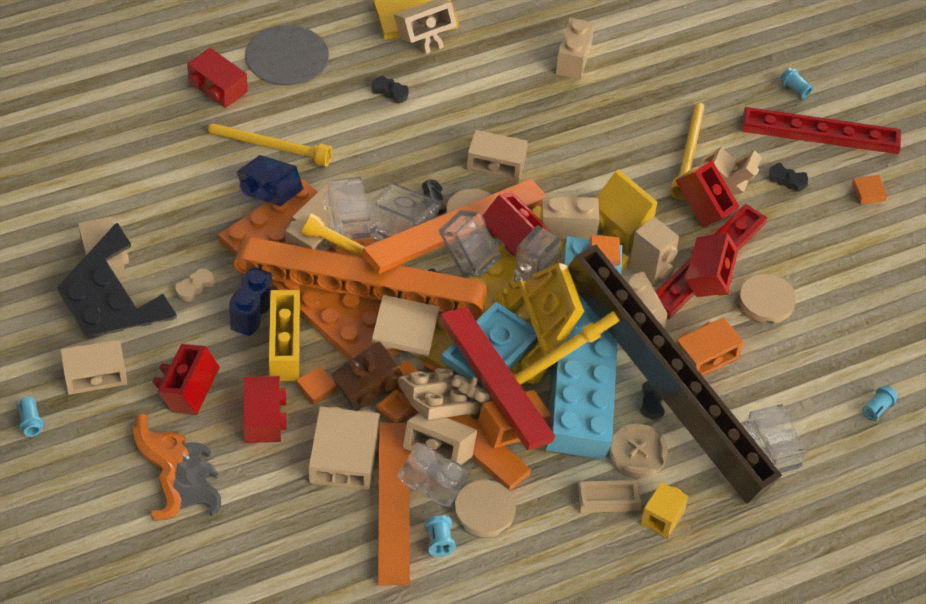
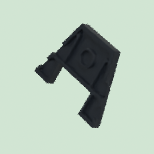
M118 223L110 228L57 287V292L87 339L177 318V314L164 294L136 308L107 261L131 247V242Z

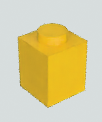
M661 482L644 508L641 525L668 539L685 512L688 495L676 487L668 486Z

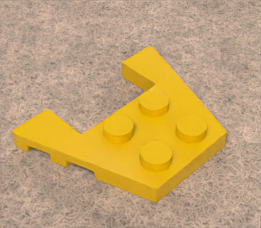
M557 263L533 274L532 279L525 282L520 280L513 284L514 287L510 289L503 288L497 292L500 304L513 313L526 304L539 341V345L520 361L522 369H525L562 345L584 312L569 269L565 264ZM547 369L528 380L527 383L534 385L539 383Z

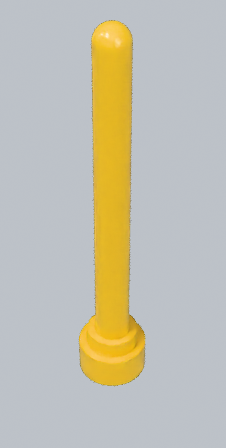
M697 103L694 106L679 176L673 179L670 188L671 195L679 200H686L675 180L692 168L704 112V105L702 103Z
M210 124L208 126L210 134L310 157L311 161H315L316 165L327 167L332 157V146L319 144V146L314 145L310 147L218 124Z
M310 213L300 233L310 238L312 236L316 238L320 236L365 259L361 255L364 246L324 226L325 223L320 221L321 217Z

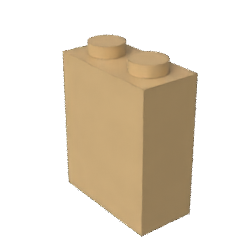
M339 407L319 408L309 464L310 484L370 490L379 434V413H372L367 410H346Z

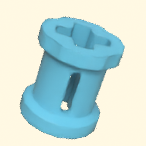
M433 516L425 521V531L429 533L430 538L428 551L433 556H447L456 549L455 541L451 539L450 533L452 521L448 516Z

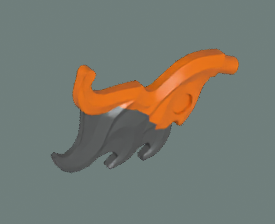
M145 414L136 415L135 427H132L136 448L143 458L161 468L162 473L159 475V481L167 501L164 509L151 512L152 520L170 519L176 516L180 509L196 504L210 507V515H215L221 508V496L217 489L210 486L206 478L210 475L217 479L218 473L210 463L200 458L202 454L207 457L212 456L209 448L197 442L185 444V436L178 433H155L149 431L147 427L148 417Z

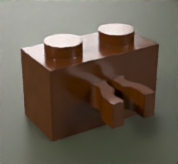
M380 341L331 373L338 389L355 411L371 405L375 398L385 391L394 389L399 384L398 377L403 376L399 365Z

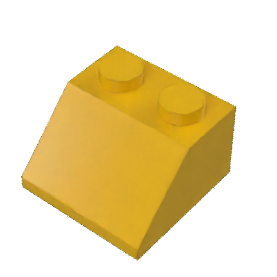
M618 169L596 197L599 199L598 230H601L606 236L619 237L622 250L629 253L632 251L635 231L655 217L657 201Z

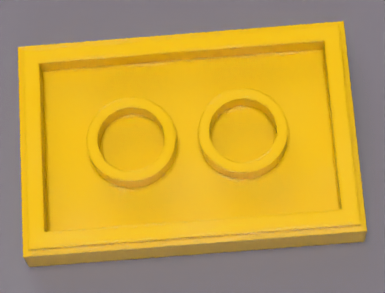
M373 0V6L384 40L400 38L393 14L432 0ZM453 8V11H454V15H455L457 27L451 28V29H449V30L458 29V27H459V22H458V19H457V16H456V13H455L454 8Z

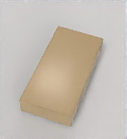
M638 480L578 481L577 491L580 513L641 511L642 504Z

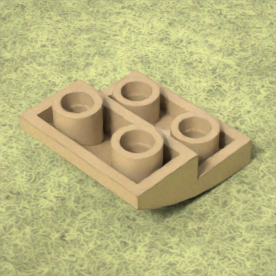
M383 295L371 344L380 341L386 349L394 348L408 351L414 355L423 354L429 356L440 307Z
M438 368L435 372L429 373L415 371L411 372L410 375L398 377V383L406 398L427 420L478 413L479 401L459 391L458 387L451 385L455 374L450 369Z

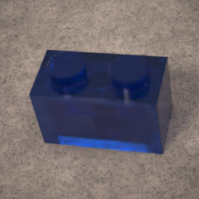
M262 155L257 156L236 171L240 181L239 185L244 195L278 206H282L303 190L297 166Z

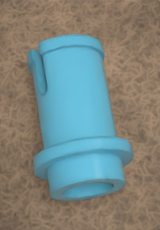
M787 68L780 77L782 85L790 87L801 99L807 98L813 91L814 87L798 75L797 69Z
M888 385L879 387L876 390V395L862 408V412H866L864 414L865 417L871 421H876L888 407L896 404L897 392Z
M25 397L20 399V402H17L21 419L19 428L28 437L40 434L44 426L42 418L38 415L36 400L32 397Z

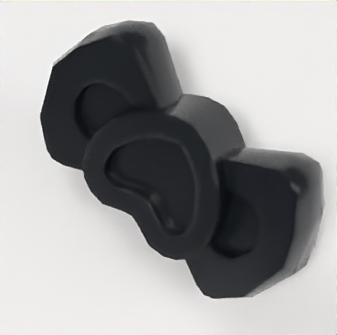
M385 76L377 77L372 82L371 89L373 94L383 93L386 98H393L395 103H403L408 99L409 89L407 85H401L398 82H394L393 79H387Z
M776 163L769 169L770 181L777 182L780 186H786L788 189H794L796 192H800L808 186L806 172L796 173L792 169H786L782 163Z
M428 179L422 184L423 194L425 195L424 204L434 215H442L446 212V207L441 202L443 200V195L441 194L443 188L436 180Z
M649 381L644 382L642 385L643 401L640 412L646 418L652 420L659 419L665 414V410L661 405L662 398Z

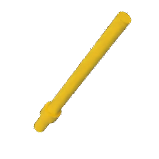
M612 311L596 323H588L582 327V332L518 372L514 377L522 385L588 341L592 343L600 338L602 332L620 321L619 318ZM479 402L478 413L481 411L483 403ZM472 413V414H469V415L472 417V416L476 415L477 413Z

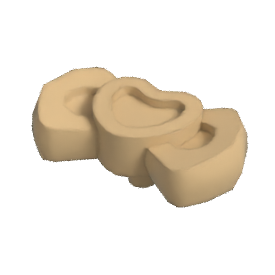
M198 269L189 278L176 284L175 293L181 301L191 302L194 295L200 294L203 288L213 287L215 285V278L212 272L206 269Z
M455 375L453 377L451 385L458 387V390L481 403L491 400L487 390L477 384L479 378L473 376L472 380L462 375Z

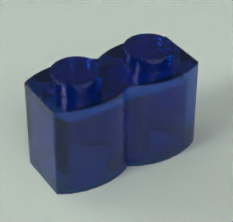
M255 267L246 272L241 282V288L233 294L229 302L231 330L250 336L259 328L261 315L270 308L271 290H273L272 273Z

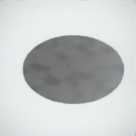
M291 25L276 26L264 30L252 39L246 52L247 63L257 76L266 81L283 85L299 84L313 79L323 71L329 58L328 47L318 34L309 29Z

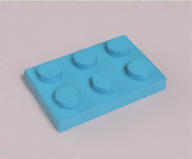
M495 302L476 321L509 370L538 342L534 327L498 302ZM455 343L441 355V362L460 375L468 377L470 380H472L473 376L477 377ZM478 379L477 384L484 388V386Z

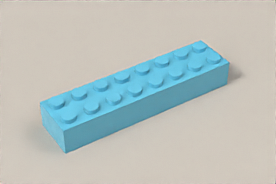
M567 236L560 252L559 263L565 264L568 267L575 255L589 248V239ZM620 245V264L619 266H614L620 274L622 262V245ZM579 293L578 296L584 312L565 342L582 332V327L588 323L599 321V318ZM608 330L602 332L601 337L594 342L588 341L552 365L548 408L551 418L548 426L554 433L555 438L553 443L546 445V451L605 459L612 444L617 359V341Z

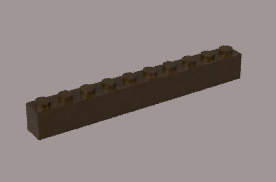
M597 244L575 255L568 269L576 291L599 320L612 311L615 312L620 321L607 330L743 501L749 504L768 491L782 476L780 471Z

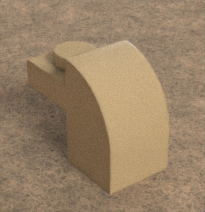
M720 147L705 156L701 164L713 160L731 193L738 195L745 191L748 181L753 179L758 173L759 169L757 167L762 156L753 150L735 160Z

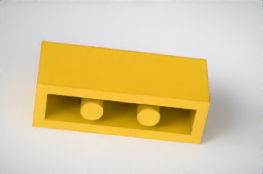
M271 290L270 376H280V381H296L300 376V290Z

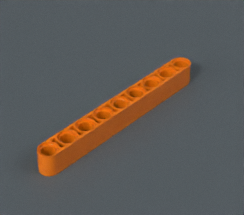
M252 237L244 238L241 241L233 264L239 273L248 276L382 301L383 295L438 306L441 313L467 307L474 318L482 315L488 293L487 286L483 282L474 279L400 265L378 274L366 259Z

